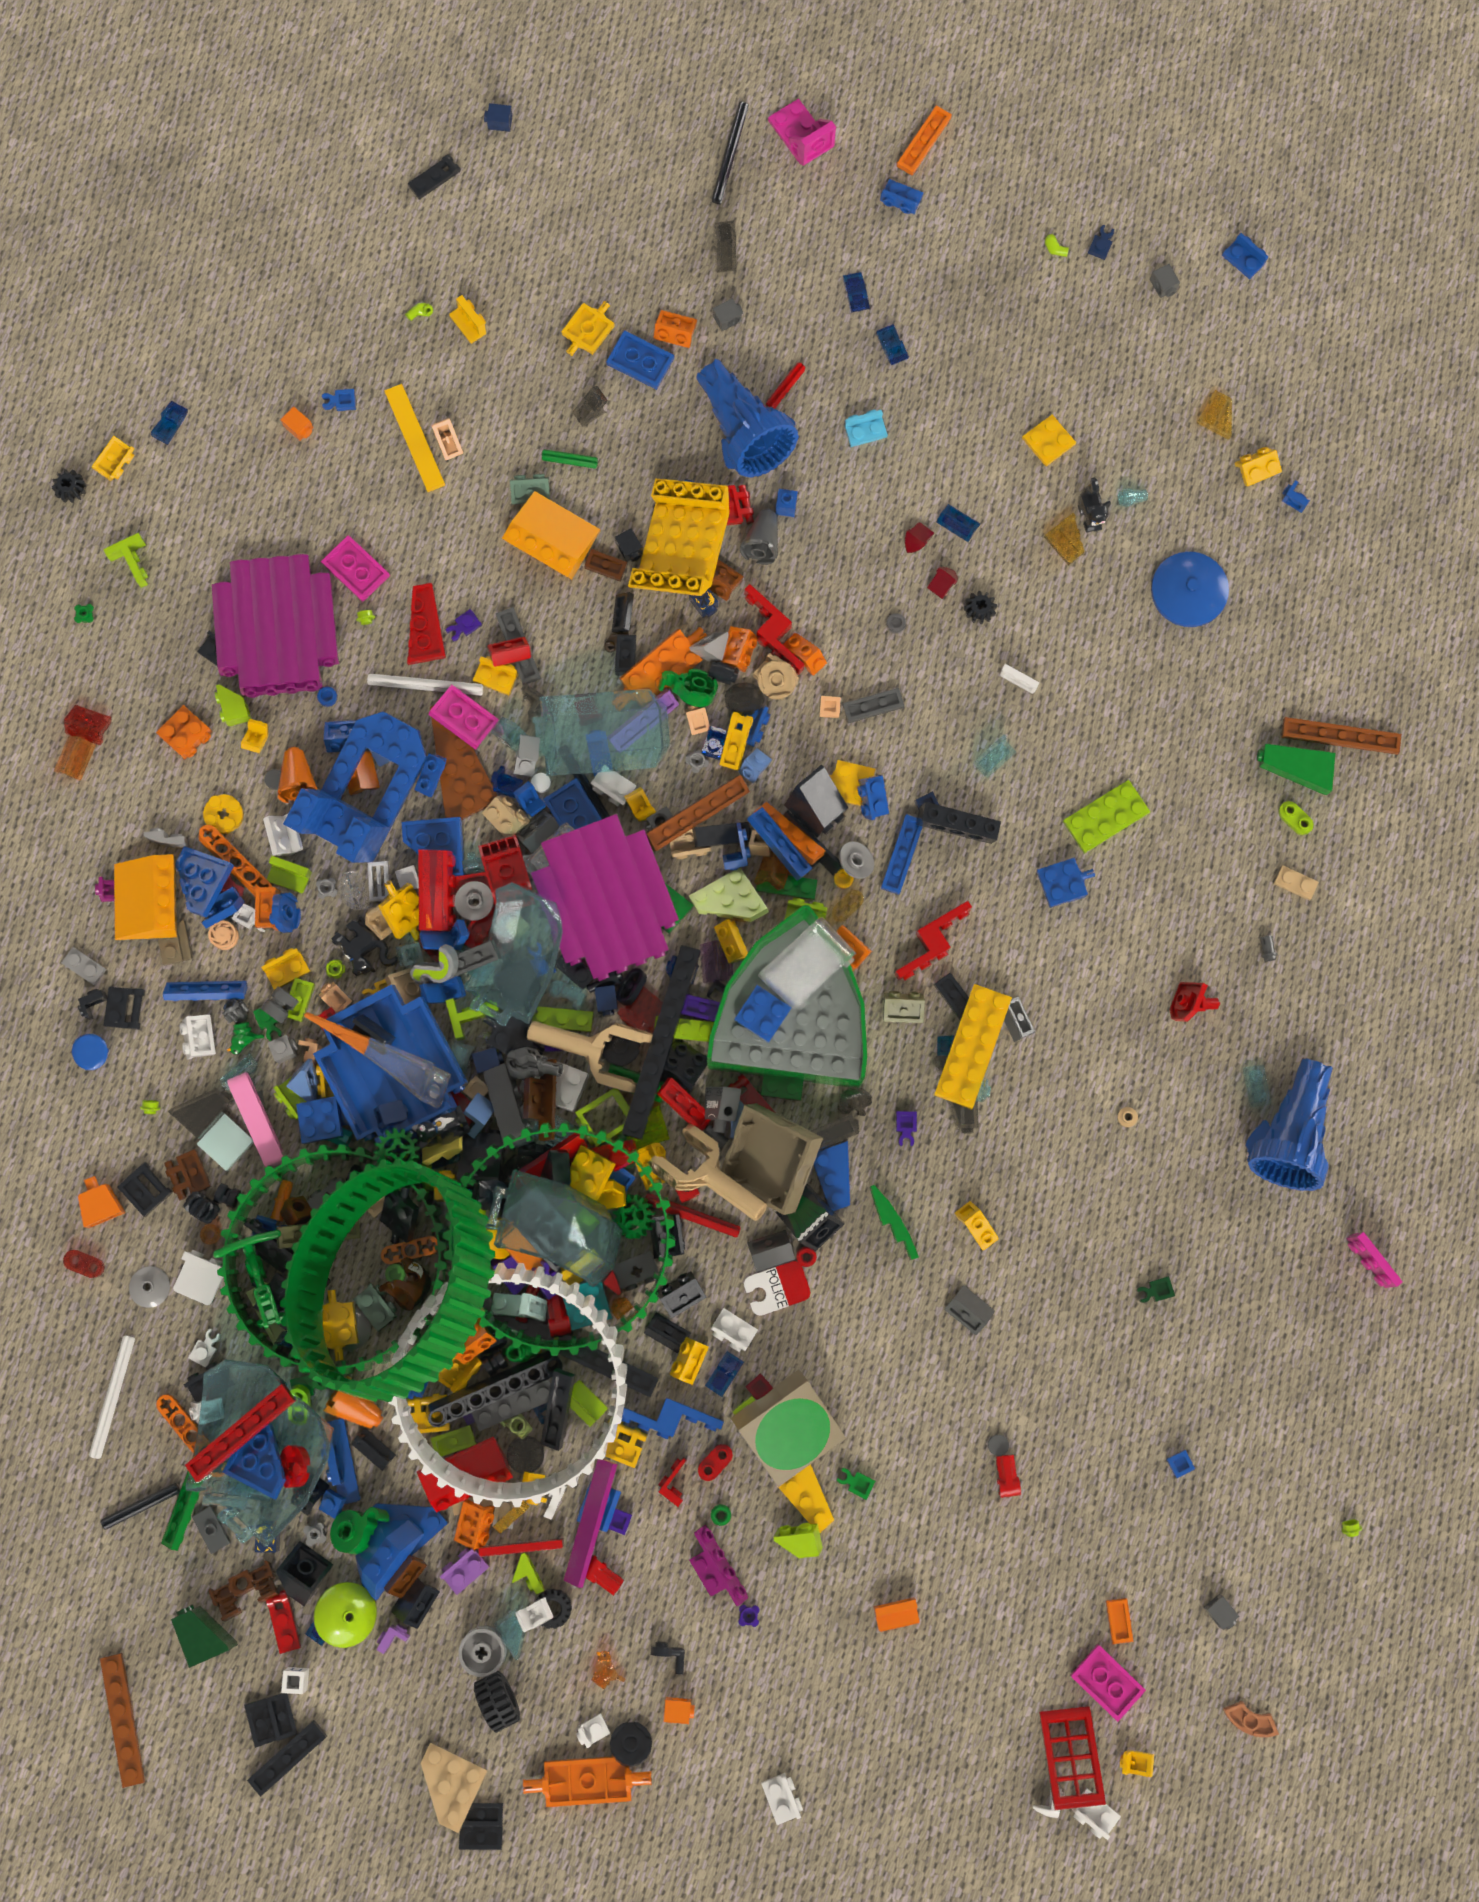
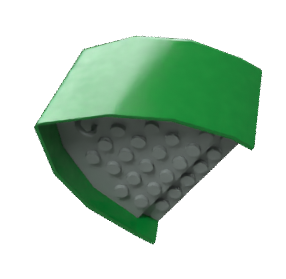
M808 905L800 907L755 942L725 987L710 1034L707 1054L708 1069L763 1076L761 1096L801 1101L803 1081L860 1088L865 1078L867 1065L865 1003L846 952ZM757 985L791 1007V1010L769 1043L734 1020Z

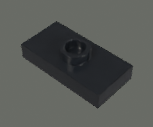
M631 592L616 595L612 624L613 633L630 631L634 594Z

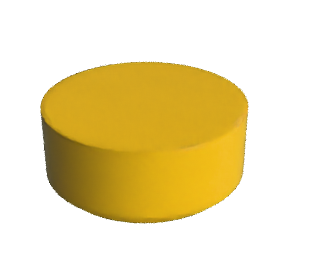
M840 869L834 875V883L841 889L849 888L853 883L854 877L847 874L844 869Z

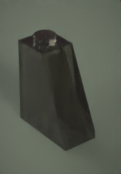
M214 1089L175 1106L168 1112L196 1138L201 1140L235 1103L231 1101L233 1096L225 1089L222 1092Z

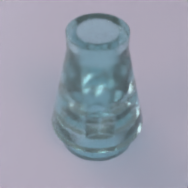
M1124 488L1118 492L1120 506L1129 507L1148 500L1146 489Z

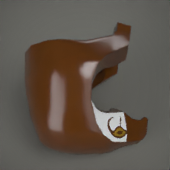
M406 1257L400 1262L403 1263L404 1271L408 1276L407 1282L394 1279L379 1286L378 1289L380 1292L386 1291L391 1295L401 1308L411 1311L427 1294L431 1287V1278L420 1264Z

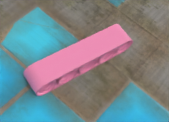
M244 1072L228 1079L227 1083L265 1168L267 1166L275 1168L281 1165L283 1149L249 1074Z

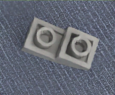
M161 828L150 829V832H144V836L156 844L173 848L189 847L188 839L182 836V834H172L168 837V834Z

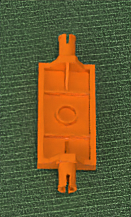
M698 627L690 636L685 637L682 631L677 629L623 674L619 680L625 687L624 691L611 701L613 705L615 704V708L620 711L631 700H635L643 708L662 692L658 689V685L664 671H673L681 675L682 673H688L689 669H693L703 659L690 651L689 647L707 636L706 633H703L704 630ZM665 685L664 690L666 688L669 689L670 686Z
M613 1756L544 1761V1776H542V1779H523V1793L543 1792L546 1797V1807L629 1802L632 1800L631 1788L633 1786L652 1785L651 1771L632 1773L629 1766H623L618 1763Z

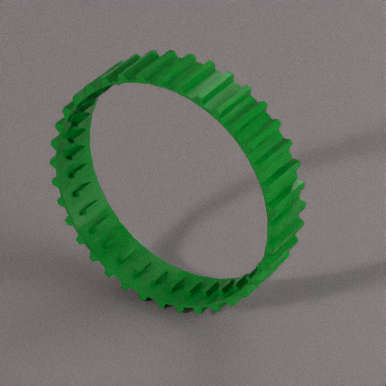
M563 1121L560 1127L552 1128L549 1122L541 1125L540 1130L533 1131L530 1126L522 1129L520 1136L515 1137L509 1134L503 1138L504 1144L500 1147L493 1144L486 1149L488 1156L485 1159L478 1157L472 1163L474 1171L472 1173L466 1172L461 1177L460 1181L464 1188L467 1189L469 1184L473 1186L476 1183V1180L473 1179L474 1175L479 1169L484 1171L487 1168L484 1163L492 1155L496 1159L501 1156L498 1153L500 1149L507 1145L512 1149L515 1147V1141L526 1137L528 1142L532 1140L531 1135L544 1133V1138L549 1137V1132H562V1136H567V1132L579 1133L581 1139H584L585 1135L598 1139V1144L605 1141L613 1145L612 1151L616 1153L619 1149L629 1157L627 1159L629 1164L634 1161L641 1168L639 1175L641 1177L643 1175L648 1177L652 1183L649 1186L650 1192L655 1190L660 1199V1202L656 1203V1207H662L665 1219L660 1220V1225H666V1238L661 1237V1243L666 1244L664 1256L659 1255L658 1258L662 1262L659 1273L654 1272L653 1278L656 1279L651 1289L646 1288L644 1291L647 1295L640 1304L636 1302L634 1304L635 1310L627 1317L623 1314L620 1317L621 1321L614 1325L618 1332L622 1329L630 1332L632 1330V1321L636 1317L644 1319L647 1316L646 1306L648 1303H656L658 1301V1286L666 1285L667 1274L664 1272L665 1267L672 1266L673 1257L668 1253V1250L675 1246V1237L669 1234V1229L674 1226L673 1216L666 1214V1209L670 1207L668 1197H661L660 1190L663 1188V1184L660 1179L653 1180L650 1175L652 1172L650 1163L642 1165L638 1160L639 1152L636 1149L628 1151L624 1148V1140L620 1137L613 1141L606 1137V1130L601 1129L598 1133L591 1132L588 1129V1124L584 1123L579 1129L570 1128L567 1121ZM448 1211L446 1213L445 1218L451 1222L450 1213ZM451 1222L450 1228H447L443 1233V1238L449 1241V1248L444 1252V1259L451 1260L452 1264L454 1239ZM451 1268L450 1271L448 1272L449 1278H450V1274H451L452 1268ZM482 1306L485 1311V1315L479 1323L482 1328L490 1325L496 1330L495 1338L500 1340L506 1336L513 1340V1347L517 1349L522 1344L531 1346V1351L534 1354H537L542 1348L550 1349L552 1356H557L560 1350L569 1349L572 1355H577L581 1347L588 1346L592 1351L596 1350L598 1342L602 1340L600 1333L594 1334L593 1332H590L588 1337L580 1339L572 1336L571 1340H558L559 1337H554V1340L541 1339V1335L531 1337L523 1334L524 1330L520 1329L518 1332L507 1326L508 1323L506 1321L504 1323L500 1322L493 1316L494 1312L492 1310L488 1312Z
M339 1144L337 1150H333L326 1145H319L318 1152L301 1149L299 1157L291 1158L287 1155L282 1157L281 1165L276 1168L272 1166L264 1168L266 1175L260 1180L253 1178L250 1181L252 1189L247 1195L239 1194L237 1197L240 1205L236 1211H229L227 1215L231 1220L229 1229L221 1231V1236L226 1239L224 1246L242 1239L241 1231L251 1209L257 1206L258 1203L256 1202L263 1193H267L269 1191L268 1188L275 1181L280 1182L283 1179L282 1176L289 1171L296 1172L298 1171L297 1167L305 1163L314 1165V1161L322 1158L328 1162L332 1161L331 1157L341 1156V1159L344 1161H349V1157H359V1162L366 1164L367 1160L376 1161L379 1155L372 1157V1152L362 1147H358L353 1152L352 1148ZM420 1183L410 1184L418 1194L415 1197L417 1201L424 1202L428 1210L425 1214L427 1217L431 1216L434 1225L431 1231L436 1233L438 1245L434 1247L439 1255L438 1263H435V1268L438 1269L436 1281H432L431 1284L434 1285L432 1295L436 1296L441 1286L446 1283V1272L452 1268V1264L448 1263L447 1259H444V1252L449 1248V1244L445 1243L443 1233L447 1230L448 1226L442 1224L438 1218L443 1213L441 1208L432 1205L430 1202L433 1194L425 1188L420 1189ZM235 1250L222 1256L223 1267L217 1270V1275L224 1277L225 1286L220 1289L221 1295H227L231 1303L226 1308L228 1314H236L239 1319L236 1325L238 1331H247L251 1335L248 1342L252 1346L261 1345L264 1347L263 1355L265 1357L281 1358L280 1365L284 1367L299 1366L301 1360L293 1358L290 1353L288 1355L280 1349L282 1345H273L266 1338L268 1334L260 1332L256 1327L255 1323L257 1321L249 1317L246 1310L248 1306L241 1299L240 1292L242 1289L238 1287L237 1283L239 1270H236V1256L239 1257V1252ZM430 1313L424 1318L426 1321L425 1325H430L433 1321ZM418 1327L415 1329L413 1335L417 1336L415 1341H418L422 1337L419 1331L420 1328ZM393 1340L391 1342L393 1346L385 1352L383 1350L375 1351L377 1356L369 1360L366 1359V1356L360 1357V1362L349 1365V1360L341 1361L342 1366L336 1368L341 1374L346 1375L353 1374L355 1367L358 1371L371 1370L373 1362L386 1364L390 1362V1354L396 1353L399 1348V1341ZM299 1368V1372L309 1373V1372L303 1371V1370H301V1369Z
M384 1159L380 1161L379 1166L370 1163L366 1164L364 1171L361 1173L355 1170L352 1171L349 1180L346 1182L338 1181L336 1183V1190L331 1195L326 1193L323 1196V1203L320 1207L312 1209L310 1212L312 1218L308 1225H302L300 1228L302 1235L299 1242L293 1243L292 1250L294 1254L292 1260L286 1263L285 1268L289 1272L287 1279L282 1282L281 1286L286 1289L285 1298L280 1301V1307L285 1308V1316L281 1319V1325L286 1326L288 1330L284 1337L285 1342L292 1344L291 1356L301 1360L298 1367L303 1371L309 1372L311 1380L320 1382L322 1386L372 1402H376L378 1399L392 1402L394 1396L401 1399L408 1398L409 1391L411 1390L418 1393L422 1392L424 1383L428 1381L437 1382L439 1380V1372L444 1368L450 1370L453 1367L452 1359L457 1353L463 1354L466 1351L464 1343L469 1336H475L477 1331L474 1326L477 1319L485 1315L482 1306L484 1300L491 1296V1291L487 1288L489 1279L494 1277L495 1271L490 1269V1261L495 1257V1251L491 1250L489 1242L494 1237L493 1233L487 1231L485 1227L489 1219L488 1216L479 1213L482 1205L479 1201L471 1198L472 1192L462 1187L458 1181L410 1160L408 1163L402 1159H395L394 1163ZM425 1182L437 1187L450 1213L454 1239L452 1270L440 1308L419 1342L392 1367L378 1375L359 1381L344 1378V1375L338 1371L329 1355L323 1330L325 1287L336 1254L355 1223L371 1206L384 1196L410 1184Z

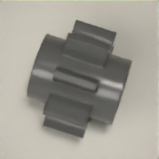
M232 999L224 1005L223 1009L225 1011L222 1014L228 1023L234 1021L236 1024H239L247 1018L248 1014L246 1012L249 1009L242 999L238 1002L236 999Z

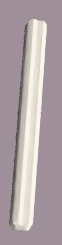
M368 674L367 677L368 685L446 692L452 684L464 694L481 696L484 690L482 684L380 674Z
M123 1336L89 1453V1456L95 1459L101 1458L135 1341V1338L132 1336Z

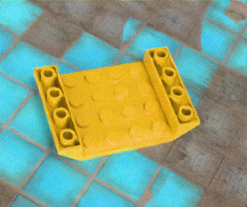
M655 478L651 497L656 504L639 569L632 568L628 587L702 596L712 585L729 517L728 486Z

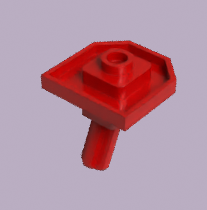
M1180 982L1169 1009L1171 1019L1188 1022L1198 1011L1218 1009L1220 1006L1219 999L1206 998L1204 996L1208 986L1205 983Z

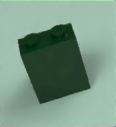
M192 1604L177 1611V1616L171 1619L189 1668L225 1653L238 1645L237 1641L201 1606L194 1608Z

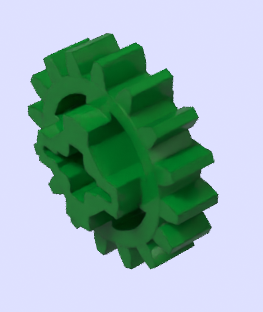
M393 1128L392 1133L385 1130L386 1136L379 1135L378 1137L381 1142L374 1144L379 1147L378 1150L373 1151L374 1154L379 1155L376 1162L384 1160V1156H391L393 1163L395 1159L403 1160L406 1154H409L405 1160L408 1163L410 1160L413 1161V1158H419L415 1151L419 1150L420 1147L414 1146L418 1140L416 1138L410 1139L412 1133L408 1132L405 1135V1129L401 1128L400 1132L397 1131V1128ZM400 1137L405 1138L409 1145H403ZM391 1138L390 1144L384 1147L385 1143ZM396 1145L399 1148L404 1149L399 1151L398 1155H396L393 1152H390L396 1148Z
M636 1194L635 1196L627 1195L626 1206L619 1207L618 1211H613V1214L617 1215L613 1222L618 1223L615 1229L621 1230V1236H626L628 1239H640L641 1236L647 1235L646 1230L653 1229L650 1223L655 1222V1220L651 1216L656 1213L650 1210L653 1204L647 1203L648 1198H643L642 1195Z

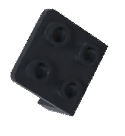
M676 1040L671 1047L661 1081L665 1082L667 1078H673L687 1093L691 1094L695 1083L707 1067V1056L684 1042Z

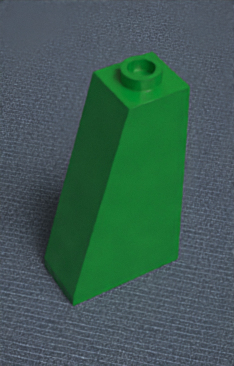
M1265 744L1261 750H1258L1257 761H1260V768L1323 795H1328L1333 790L1336 753Z

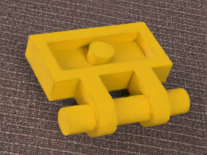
M437 1393L429 1397L420 1398L414 1396L413 1399H407L408 1406L415 1409V1413L410 1414L414 1422L417 1423L420 1433L450 1430V1422L440 1427H433L428 1422L426 1413L422 1412L423 1405H429L448 1395ZM434 1412L431 1417L436 1418L441 1412Z
M621 1422V1424L617 1425L614 1442H608L605 1457L635 1468L643 1449L635 1445L638 1439L645 1442L648 1434L641 1432L639 1428L635 1427L633 1429L623 1425L624 1422ZM623 1433L631 1436L630 1442L619 1439V1434Z

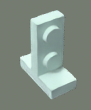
M494 1293L491 1310L494 1312V1315L531 1318L536 1321L545 1322L548 1306L546 1300L532 1294L512 1295Z

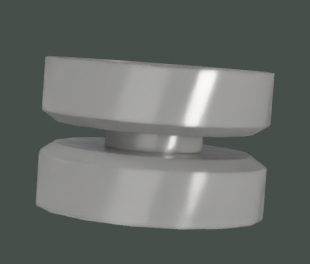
M489 1625L478 1626L470 1630L461 1641L458 1650L459 1661L463 1669L476 1677H486L495 1673L503 1664L507 1655V1642L504 1635L497 1628ZM485 1647L484 1651L488 1652L486 1654L481 1653L480 1648Z

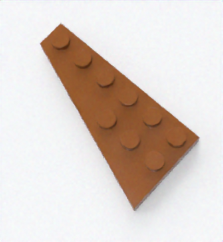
M431 717L436 755L446 758L445 768L440 776L445 818L461 817V820L487 808L498 795L473 747Z

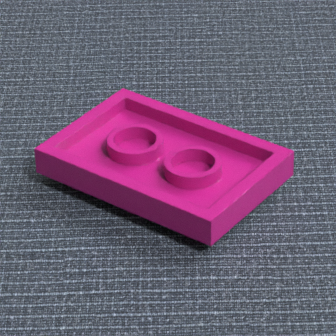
M349 535L321 561L322 565L362 602L390 577V574Z
M452 684L428 713V715L475 750L499 721L498 718Z
M1364 1232L1354 1233L1346 1238L1349 1241L1348 1247L1353 1253L1360 1255L1362 1265L1367 1270L1371 1269L1375 1275L1374 1280L1379 1286H1384L1385 1288L1397 1287L1403 1282Z
M1099 1644L1094 1647L1070 1674L1117 1722L1120 1721L1146 1691Z

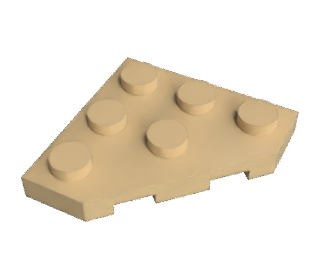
M430 1743L421 1761V1767L440 1825L459 1833L487 1770Z

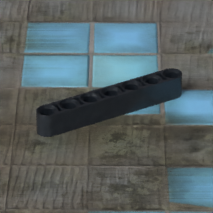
M551 1352L541 1354L430 1403L425 1411L428 1422L433 1427L443 1426L551 1378L553 1371L556 1368L562 1369L563 1364L558 1355L552 1356ZM556 1360L554 1366H547L550 1361ZM531 1369H537L534 1375H528ZM518 1377L515 1383H509L511 1378ZM499 1386L497 1391L490 1392L491 1387ZM473 1395H480L477 1400H470ZM454 1403H460L457 1409H451ZM434 1412H441L438 1417H431Z

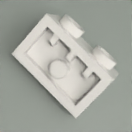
M603 764L591 782L594 785L592 789L600 795L606 793L610 796L609 801L616 806H619L620 803L624 805L626 803L624 796L636 788L635 784Z
M288 814L263 818L273 856H291L303 850L300 834L283 824Z
M210 1015L185 1017L182 1023H180V1033L184 1035L182 1049L183 1054L187 1056V1060L193 1057L215 1055Z
M723 1308L711 1327V1330L714 1331L712 1333L714 1337L721 1341L724 1338L731 1342L729 1346L738 1352L741 1349L746 1351L758 1329Z
M783 1773L761 1782L777 1825L794 1818H801L800 1811H803L799 1797L795 1799L792 1793L795 1787L791 1777L787 1778L786 1774Z
M1085 1788L1082 1794H1088L1092 1792L1088 1788ZM1107 1804L1072 1809L1075 1813L1073 1817L1082 1825L1085 1822L1092 1827L1090 1831L1099 1839L1103 1836L1108 1840L1110 1838V1831L1121 1818Z

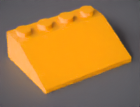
M534 491L511 521L502 539L572 580L601 529Z
M173 854L151 855L114 864L115 940L177 937L176 865Z

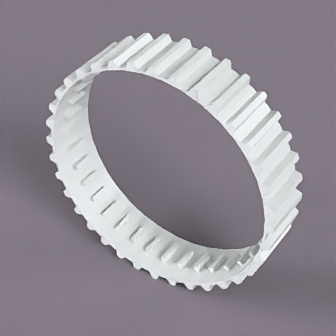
M498 1263L496 1269L493 1270L495 1271L494 1277L489 1279V1283H496V1285L501 1284V1282H515L518 1285L519 1283L533 1285L535 1288L547 1289L551 1294H558L565 1298L567 1303H572L578 1307L582 1315L585 1314L592 1321V1327L594 1329L597 1328L602 1335L601 1342L603 1345H607L610 1352L608 1360L609 1362L613 1361L615 1370H612L611 1376L612 1380L616 1379L617 1388H613L611 1397L616 1398L615 1406L610 1405L608 1415L612 1417L609 1423L604 1422L601 1437L594 1439L592 1448L587 1453L584 1451L580 1460L574 1464L570 1463L565 1470L558 1473L555 1472L552 1476L535 1479V1481L493 1482L472 1476L444 1460L419 1432L418 1425L410 1414L411 1406H408L407 1399L394 1396L392 1402L388 1403L396 1408L391 1418L392 1423L398 1424L401 1427L402 1431L398 1439L400 1443H408L411 1448L408 1455L411 1460L419 1459L424 1465L421 1472L424 1475L432 1473L436 1476L439 1487L442 1488L445 1485H449L455 1488V1496L459 1498L464 1493L471 1495L476 1504H480L483 1499L492 1500L494 1507H500L503 1501H512L514 1507H520L522 1500L532 1499L535 1504L541 1502L542 1496L548 1493L553 1497L559 1496L561 1487H564L566 1484L572 1488L575 1487L578 1483L579 1475L581 1473L590 1475L593 1472L595 1459L603 1460L606 1456L608 1442H614L617 1425L621 1424L627 1392V1384L625 1383L627 1364L622 1363L623 1345L616 1344L618 1331L615 1326L609 1327L606 1322L608 1313L605 1309L597 1310L594 1306L595 1297L592 1294L585 1297L579 1292L580 1284L575 1282L568 1285L562 1281L563 1274L556 1273L552 1277L545 1274L544 1267L541 1266L532 1271L526 1270L524 1263H518L516 1269H507L504 1263ZM448 1282L441 1286L436 1296L430 1295L422 1308L416 1311L399 1339V1348L394 1354L391 1364L394 1365L408 1353L409 1344L413 1345L417 1336L413 1335L417 1327L422 1329L426 1323L424 1318L429 1313L432 1316L436 1313L437 1306L442 1302L447 1290Z

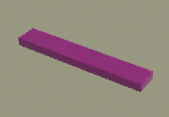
M604 1458L603 1460H597L564 1576V1581L578 1588H583L618 1465Z

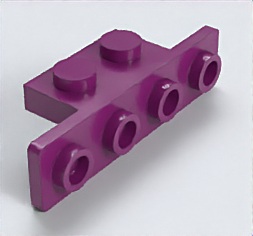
M703 1525L694 1532V1535L704 1551L695 1555L689 1561L710 1597L726 1589L735 1605L739 1606L748 1599L746 1590L725 1558L723 1550L718 1546L713 1533L708 1529L707 1525Z

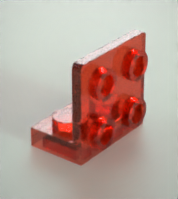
M643 987L635 1002L625 1008H621L617 1012V1016L629 1027L653 1034L655 1017L659 1016L663 1002L647 988Z

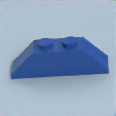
M412 1520L378 1523L374 1534L370 1536V1540L367 1543L369 1547L355 1556L361 1586L366 1588L374 1600L379 1599L385 1590V1585L425 1534Z

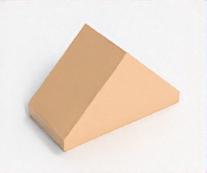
M449 418L431 425L445 460L463 454Z

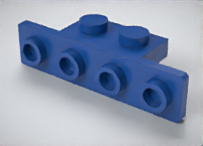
M341 1418L325 1422L324 1428L327 1444H324L325 1448L322 1449L324 1461H328L329 1469L326 1470L328 1482H332V1486L336 1485L337 1493L346 1498L345 1504L360 1501L361 1498L345 1420Z

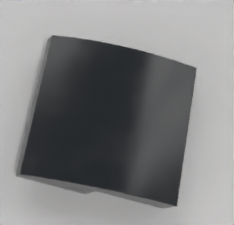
M280 1693L244 1705L255 1748L297 1734L287 1693Z
M472 1803L460 1829L459 1850H502L503 1803Z

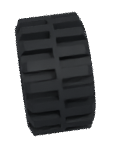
M496 1671L474 1682V1693L480 1711L488 1726L495 1733L520 1721V1710L517 1700L507 1679L500 1671Z

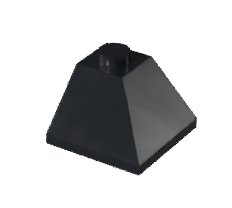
M299 1541L277 1568L276 1573L286 1594L302 1606H305L334 1564Z

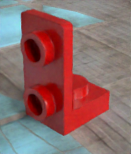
M685 1457L682 1460L677 1458L671 1466L673 1470L669 1477L665 1475L658 1484L661 1487L658 1492L677 1507L683 1501V1498H681L682 1493L674 1486L671 1489L667 1486L687 1461Z

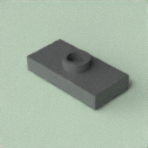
M212 1506L192 1516L211 1554L231 1543Z

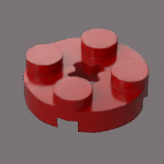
M288 1445L280 1454L286 1477L283 1486L285 1488L302 1487L309 1478L310 1473H307V1466H310V1457L303 1446Z

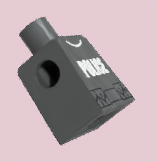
M706 1087L705 1119L714 1120L713 1132L725 1133L726 1121L736 1120L741 1089Z

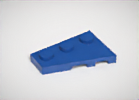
M847 1141L819 1151L813 1164L828 1206L833 1211L850 1206Z

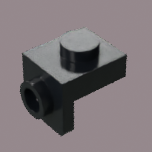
M94 989L87 992L86 996L79 998L80 1005H78V1010L81 1016H85L89 1020L94 1019L90 1007L106 1001V992Z

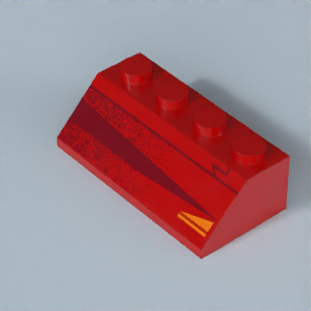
M418 850L419 930L451 931L456 922V917L453 915L455 895H452L453 887L456 884L455 875H453V867H455L456 861L452 851Z

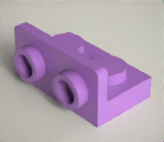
M467 1547L458 1555L460 1559L455 1564L449 1562L441 1569L443 1574L440 1578L446 1581L456 1595L490 1567L483 1557L479 1556V1552L476 1549L469 1550Z

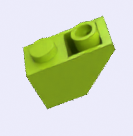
M216 685L217 692L214 694L217 703L221 704L222 710L219 711L222 722H226L229 727L248 722L251 716L246 700L222 685Z
M803 1523L794 1527L784 1525L777 1529L773 1537L777 1544L797 1558L817 1557L823 1548L818 1524Z

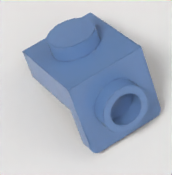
M756 748L744 760L739 773L754 783L759 775L768 767L772 759Z

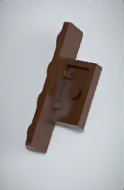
M548 1059L549 1062L557 1063L556 1059ZM544 1074L540 1076V1079L525 1078L523 1119L539 1121L538 1130L546 1122H549L551 1127L555 1128L556 1076ZM549 1132V1137L545 1138L544 1133L538 1134V1141L543 1142L555 1139V1132Z

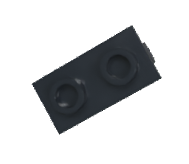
M366 1428L354 1438L352 1443L358 1451L381 1471L396 1456L394 1452Z

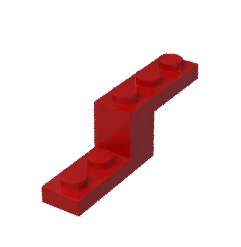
M749 584L744 589L745 600L752 606L755 604L759 608V613L764 618L769 617L757 630L758 643L763 647L767 646L770 648L773 656H777L789 663L799 675L804 670L805 664L779 641L792 628V621Z
M969 901L917 930L916 935L927 953L895 971L898 981L902 978L904 981L910 979L915 975L914 971L920 968L923 971L932 965L931 961L937 958L940 961L949 955L947 952L951 947L940 931V928L946 930L953 925L952 921L955 919L963 920L969 916V911L972 908Z

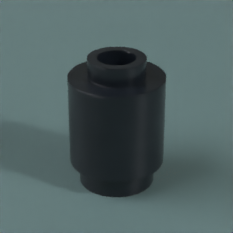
M713 661L709 671V676L713 677V680L716 679L718 682L731 685L732 682L735 683L739 674L735 666L720 661L718 663Z

